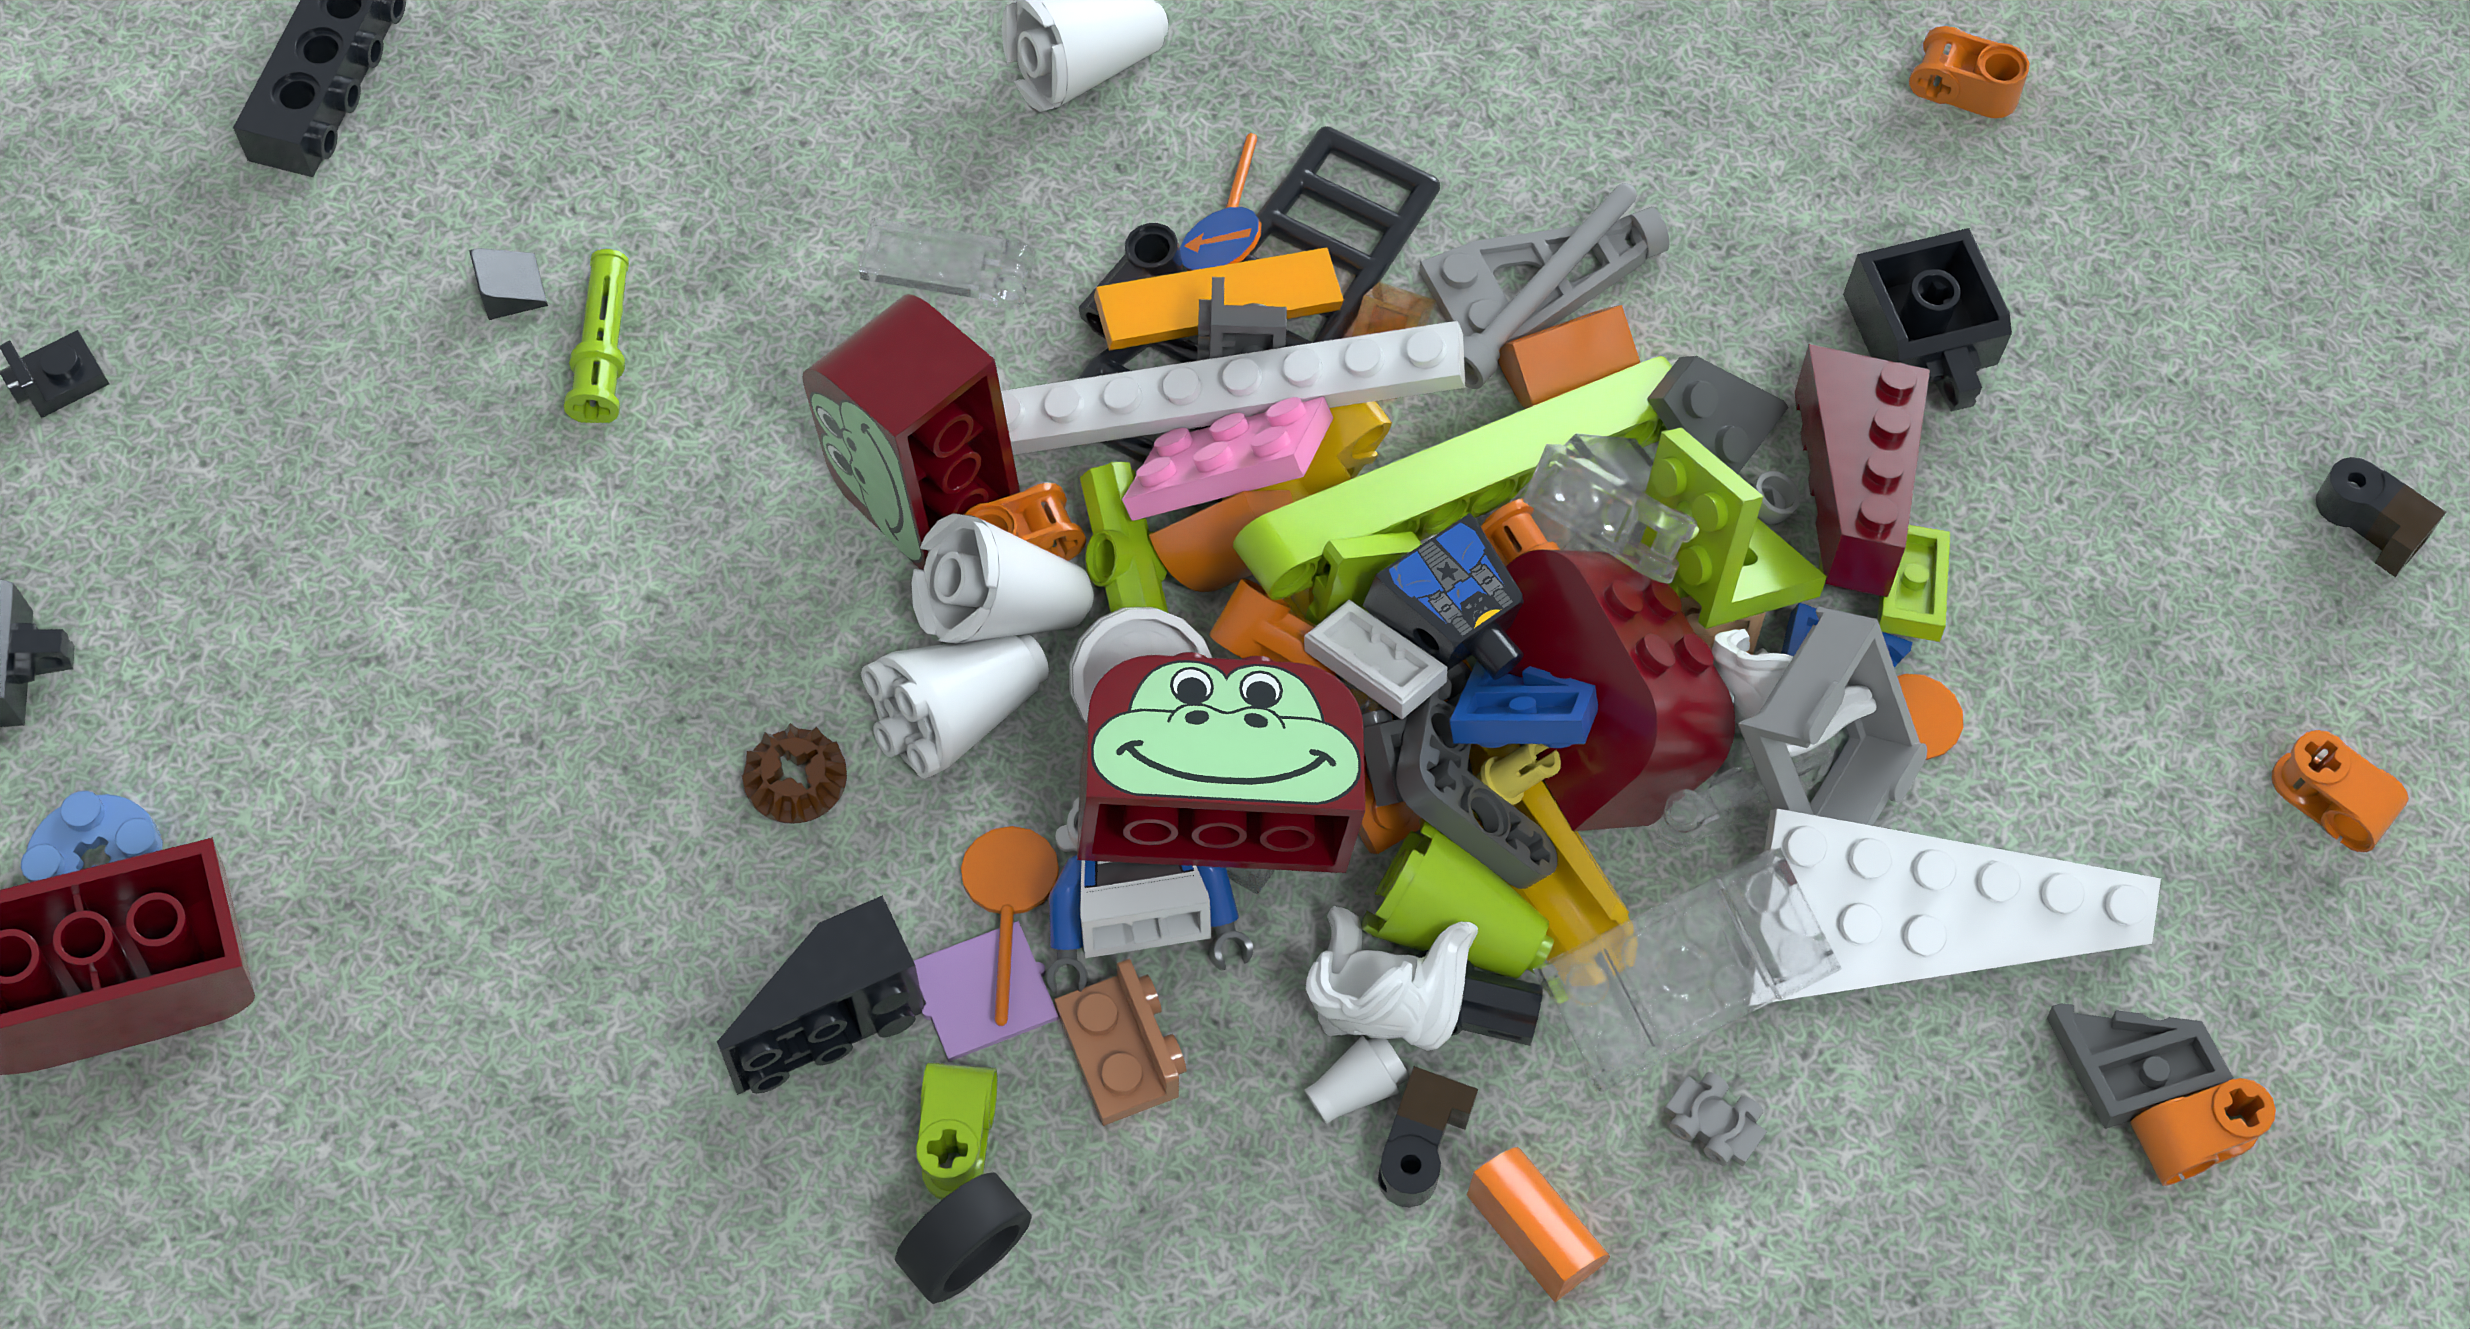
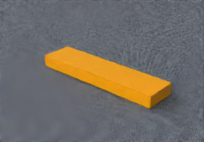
M1328 248L1096 287L1094 294L1109 351L1198 335L1199 299H1211L1212 277H1225L1224 305L1243 306L1250 303H1258L1266 306L1287 307V319L1340 310L1344 301Z

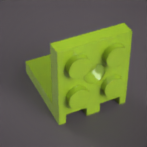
M1683 428L1661 432L1628 553L1635 554L1647 562L1652 561L1660 568L1663 581L1674 589L1680 599L1691 596L1702 606L1698 619L1700 625L1708 629L1818 598L1821 596L1827 577L1757 518L1764 497Z

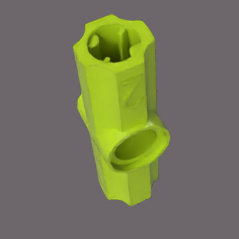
M1110 462L1103 466L1090 468L1080 476L1093 533L1087 545L1085 557L1086 570L1090 580L1097 586L1105 587L1111 613L1126 607H1153L1169 613L1162 587V581L1165 579L1168 570L1161 562L1149 535L1154 532L1149 531L1146 518L1132 521L1122 501V498L1136 477L1135 470L1131 469L1130 462Z

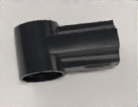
M1146 223L1130 232L1125 241V255L1097 287L1184 272L1175 232L1168 226L1160 223ZM1095 288L1078 307L1081 319L1095 333L1106 339L1094 299Z
M1429 950L1419 952L1416 957H1425ZM1467 959L1462 1005L1451 1036L1457 1035L1463 1030L1531 1046L1541 1007L1544 986L1475 970L1474 965Z

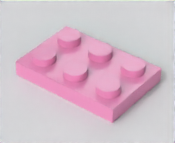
M1298 397L1288 398L1274 404L1264 413L1245 417L1243 413H1233L1218 419L1208 428L1189 432L1187 428H1177L1161 435L1154 442L1152 451L1144 464L1137 470L1135 479L1122 498L1131 520L1134 521L1235 495L1242 491H1251L1304 477L1333 420L1325 397L1304 402Z

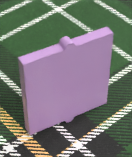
M1019 921L1013 923L1008 1021L1004 1026H998L994 1020L1000 928L914 960L920 991L926 1004L924 1009H922V1014L925 1019H932L948 1062L1059 1020L1042 978L1045 974V966L1043 963L1035 961Z

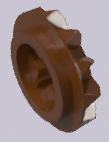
M790 723L784 731L773 735L764 732L761 742L754 750L747 751L744 773L741 776L745 793L750 803L758 812L777 822L795 824L819 818L835 806L846 786L847 767L837 741L832 742L821 733L817 726L813 730L798 729ZM784 756L787 761L791 760L797 766L805 762L809 763L804 768L809 789L806 790L801 782L797 783L791 777L783 781L779 780L784 775L780 757Z

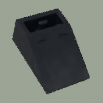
M883 895L818 923L719 1038L717 1044L737 1095L750 1089L755 1094L771 1091L789 1079L790 1071L813 1061L816 1065L820 1066L834 1063L852 1051L853 1043L876 1033L882 1038L899 1034L913 1025L916 1020L915 1016L922 1013L924 1006L916 965Z

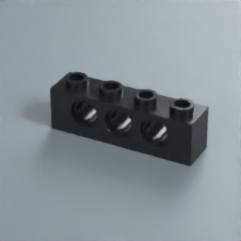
M300 0L233 126L247 161L314 177L322 159H329L334 153L338 139L337 130L345 114L352 113L356 109L361 95L360 85L368 69L375 68L379 64L383 54V40L391 24H397L402 19L406 0Z

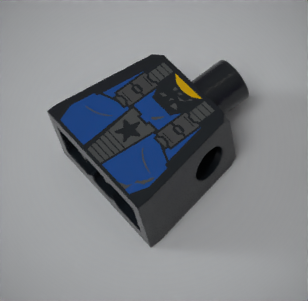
M1470 513L1375 575L1363 603L1364 608L1372 616L1447 666V671L1473 655L1492 679L1497 680L1511 671L1524 657V653L1506 633L1512 626L1524 603L1522 593L1480 525Z

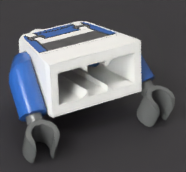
M1077 855L1069 858L1049 896L1050 947L1057 949V961L1052 963L1047 973V982L1050 989L1057 994L1056 973L1065 965H1073L1079 971V992H1082L1087 986L1089 979L1087 969L1083 963L1077 960V949L1083 947L1085 958L1210 939L1211 927H1215L1217 936L1210 943L1208 952L1209 959L1216 968L1222 971L1226 970L1225 960L1221 955V947L1227 939L1233 940L1239 945L1244 964L1248 963L1253 955V944L1249 937L1235 929L1234 921L1239 918L1226 867L1077 860Z

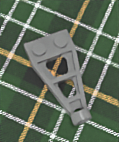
M1649 207L1617 220L1592 248L1593 253L1601 264V268L1575 282H1569L1565 277L1507 342L1555 325L1644 264L1645 259L1668 251L1670 245L1669 234L1660 213L1654 207ZM1581 225L1473 241L1420 261L1419 273L1447 322L1458 321L1463 336H1471L1473 333L1481 334L1509 304L1493 275L1495 271L1500 268L1523 264L1534 265L1540 270ZM1630 239L1633 247H1630L1625 240Z

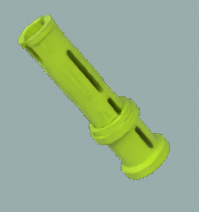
M601 249L592 253L590 259L591 272L585 303L581 343L576 345L570 354L569 365L570 369L574 372L572 390L566 394L563 404L565 413L570 418L581 423H611L617 419L620 412L619 399L615 396L617 378L622 376L625 370V359L622 352L618 349L629 259L620 251ZM604 296H608L605 320H600L602 299ZM599 331L604 333L603 337L598 336ZM590 400L596 401L594 407L590 406Z

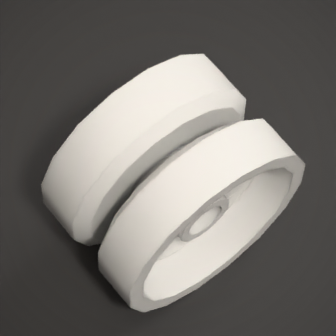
M1126 607L1098 618L1079 638L1069 663V690L1080 717L1087 723L1089 703L1093 690L1099 680L1114 666L1131 658L1146 655L1174 656L1179 653L1194 652L1202 654L1207 658H1212L1204 638L1184 619L1153 607Z

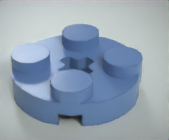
M78 791L69 795L63 801L61 807L51 812L36 828L21 859V870L29 882L82 870L84 862L81 859L82 855L89 849H96L99 845H106L104 852L110 858L109 863L162 850L163 841L153 819L135 802L117 795H96L90 791Z

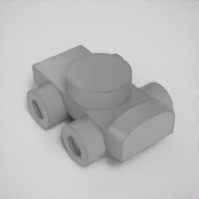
M1707 1072L1700 1083L1687 1076L1663 1110L1674 1118L1669 1124L1671 1131L1679 1138L1691 1142L1696 1136L1701 1142L1706 1144L1703 1149L1706 1156L1719 1165L1725 1166L1730 1159H1733L1741 1166H1744L1767 1133V1130L1756 1123L1763 1114L1762 1107L1747 1096H1741L1734 1107L1726 1103L1722 1098L1729 1090V1086L1724 1079L1712 1072Z

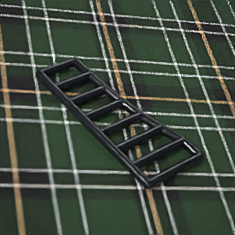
M1324 126L1316 132L1290 172L1256 214L1261 222V236L1255 248L1241 262L1259 259L1253 256V254L1272 234L1305 251L1328 248L1332 264L1356 276L1343 294L1344 301L1340 310L1319 313L1328 319L1314 340L1310 341L1286 329L1285 347L1344 338L1439 193L1440 182L1437 177L1332 127ZM1332 153L1410 190L1411 193L1398 213L1316 175L1329 154ZM1301 194H1304L1384 234L1370 255L1286 214ZM1183 337L1110 351L1107 348L1090 360L1078 379L1132 371L1123 365L1148 347L1181 363L1197 361L1198 344ZM1210 426L1197 427V428H1194V429L1200 430V429L1208 428V427H1210ZM1143 436L1101 442L1143 464L1154 447V442ZM1222 498L1216 499V501L1221 502Z

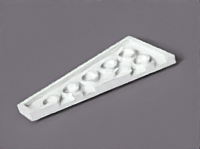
M1783 809L1770 810L1742 993V1006L2152 944L2161 878Z

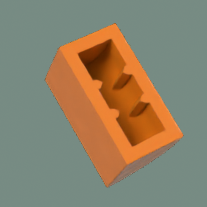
M1622 305L1599 309L1507 342L1499 349L1500 358L1498 359L1500 367L1515 396L1525 409L1641 363Z
M1290 490L1242 491L1160 529L1149 536L1161 562L1176 580L1194 591H1216L1242 578L1253 575L1233 548V542L1238 533L1254 519L1293 503Z
M1519 1147L1511 1148L1499 1154L1474 1171L1467 1197L1555 1303L1608 1262L1610 1255Z

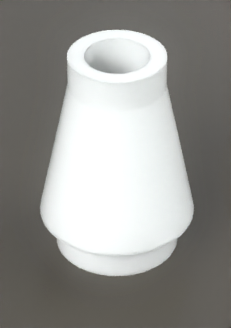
M1361 1036L1314 1084L1304 1091L1323 1121L1328 1124L1339 1116L1398 1094L1397 1086L1408 1080L1410 1076L1387 1039L1370 1038L1366 1040L1364 1036Z

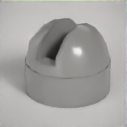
M1777 471L1764 472L1751 484L1754 489L1764 496L1757 517L1763 523L1777 525L1785 521L1799 507V490L1795 483L1783 473Z

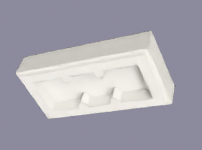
M1351 600L1345 602L1304 636L1305 652L1400 719H1404L1447 682V666Z

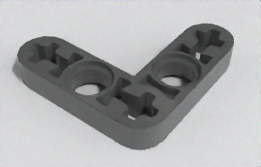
M1462 661L1447 671V682L1407 715L1396 773L1397 786L1405 803L1417 815L1510 885L1518 889H1526L1555 872L1558 864L1557 853L1553 842L1539 825L1467 771L1471 744L1453 743L1450 718L1471 674L1470 668ZM1433 726L1437 729V731H1438L1439 734L1441 735V737H1442V739H1443V742H1442V741L1438 738V736L1436 735V733H1435V731H1434V729H1433ZM1472 810L1477 814L1478 818L1482 822L1483 828L1478 824L1477 820L1473 815Z

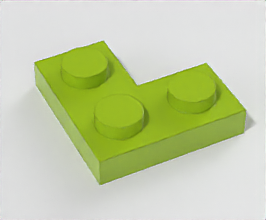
M1915 525L1908 526L1906 548L1889 596H1879L1878 622L1882 632L1940 642L1946 627L1950 531ZM1819 553L1818 569L1824 574L1821 554Z

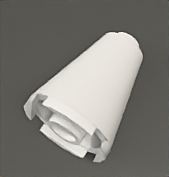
M1015 0V3L1006 5L1003 11L1001 28L1007 63L1017 61L1020 72L1024 79L1016 80L1014 83L1028 105L1042 112L1064 105L1160 50L1164 37L1168 32V20L1162 6L1155 3L1154 0Z
M954 513L938 520L924 537L920 549L929 550L924 570L914 569L911 582L913 608L920 627L927 634L936 635L940 638L939 641L951 644L1073 628L1079 625L1090 611L1094 597L1089 576L1083 568L978 517Z

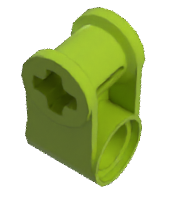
M927 1063L921 1090V1120L916 1152L918 1163L922 1168L923 1182L928 1191L937 1199L942 1200L964 1183L984 1174L989 1130L993 1126L997 1101L998 1075L996 1068ZM949 1153H960V1157L954 1158L952 1168L940 1167V1164L946 1163Z

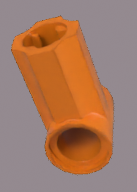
M1242 578L1210 631L1209 636L1222 647L1241 658L1264 656L1275 662L1312 665L1329 672L1333 676L1336 675L1330 668L1305 652L1304 636L1317 625L1290 611L1292 607L1285 600H1271L1261 585Z

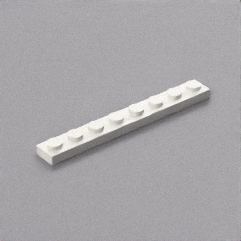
M1458 321L1001 391L1013 455L1164 433L1177 428L1191 429L1211 426L1218 419L1233 413H1243L1245 417L1264 413L1274 404L1293 397H1298L1304 402L1324 396L1328 407L1332 408L1465 388L1463 333Z

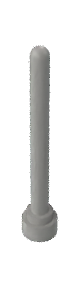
M1619 184L1481 334L1473 333L1471 336H1463L1466 387L1479 389L1497 370V360L1500 358L1499 349L1635 202L1637 192L1631 184Z

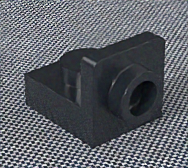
M78 330L23 357L19 356L10 340L0 345V350L10 365L0 370L1 377L16 402L19 404L30 399L41 418L109 385L108 380Z

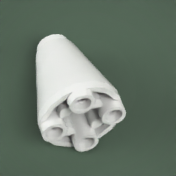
M1024 634L1019 637L1009 636L895 651L864 666L861 671L862 681L867 692L873 698L880 720L874 723L873 726L875 739L887 757L892 758L900 754L902 759L921 778L926 779L940 773L956 762L1038 690L1039 683L1047 680L1049 667L1041 646L1032 636Z

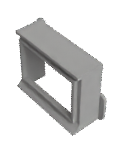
M1818 606L1816 609L1819 619L1818 624L1813 625L1760 712L1753 717L1739 722L1738 725L1772 809H1783L1873 826L1889 799L1897 803L1903 800L1926 760L1927 746L1919 741L1878 620ZM1845 686H1866L1872 692V698L1875 700L1877 708L1873 713L1846 725L1850 738L1809 804L1786 743L1808 748L1810 744L1818 743L1843 702Z

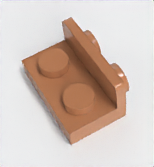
M1130 958L1117 963V976L1085 987L1082 992L1077 990L1054 999L1055 1009L1103 1126L1179 1097V1074L1187 1072L1183 1054L1173 1034L1162 1036L1154 1017L1155 1014L1162 1012L1154 984L1148 974L1138 978Z

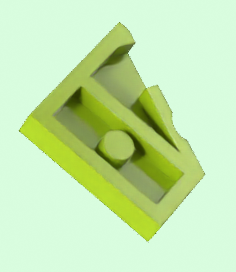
M1412 531L1328 540L1322 554L1331 565L1329 576L1324 573L1316 577L1312 590L1314 600L1307 609L1305 619L1318 625L1348 600H1351L1367 611L1363 603L1375 575L1422 545V543Z

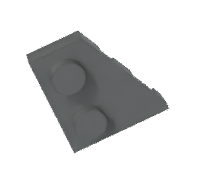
M1698 356L1679 357L1647 398L1668 430L1683 428L1736 474H1739L1789 408L1784 400Z
M2065 1003L2053 1005L2047 1016L2060 1045L2105 1129L2132 1121L2144 1111L2163 1102L2179 1097H2188L2234 1079L2202 1021L2174 1017L2155 1020L2145 1016L2143 1013L2115 1010L2112 1018L2074 1013V1005Z

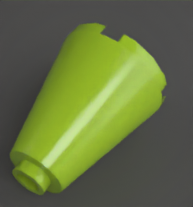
M1420 818V831L1424 835L1420 836L1413 831L1409 832L1374 893L1385 898L1376 914L1366 910L1361 929L1371 934L1372 937L1425 951L1431 948L1439 934L1449 926L1458 922H1471L1478 928V933L1469 948L1467 958L1474 967L1515 979L1521 977L1525 970L1536 974L1545 962L1554 943V939L1546 935L1549 921L1500 876L1423 818Z

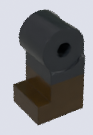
M2355 457L2344 458L2335 463L2316 495V506L2319 513L2328 522L2336 526L2350 527L2382 550L2375 564L2395 578L2426 543L2447 513L2387 471L2381 470L2367 460Z
M1413 1066L1383 1150L1379 1167L1378 1183L1381 1192L1387 1200L1397 1206L1411 1208L1422 1205L1431 1198L1437 1187L1440 1175L1441 1161L1438 1150L1447 1124L1466 1130L1478 1093L1477 1088Z

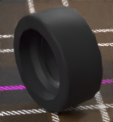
M995 1172L981 1174L944 1197L919 1220L899 1245L895 1262L932 1304L946 1301L968 1288L1008 1254L1028 1229L1032 1214Z

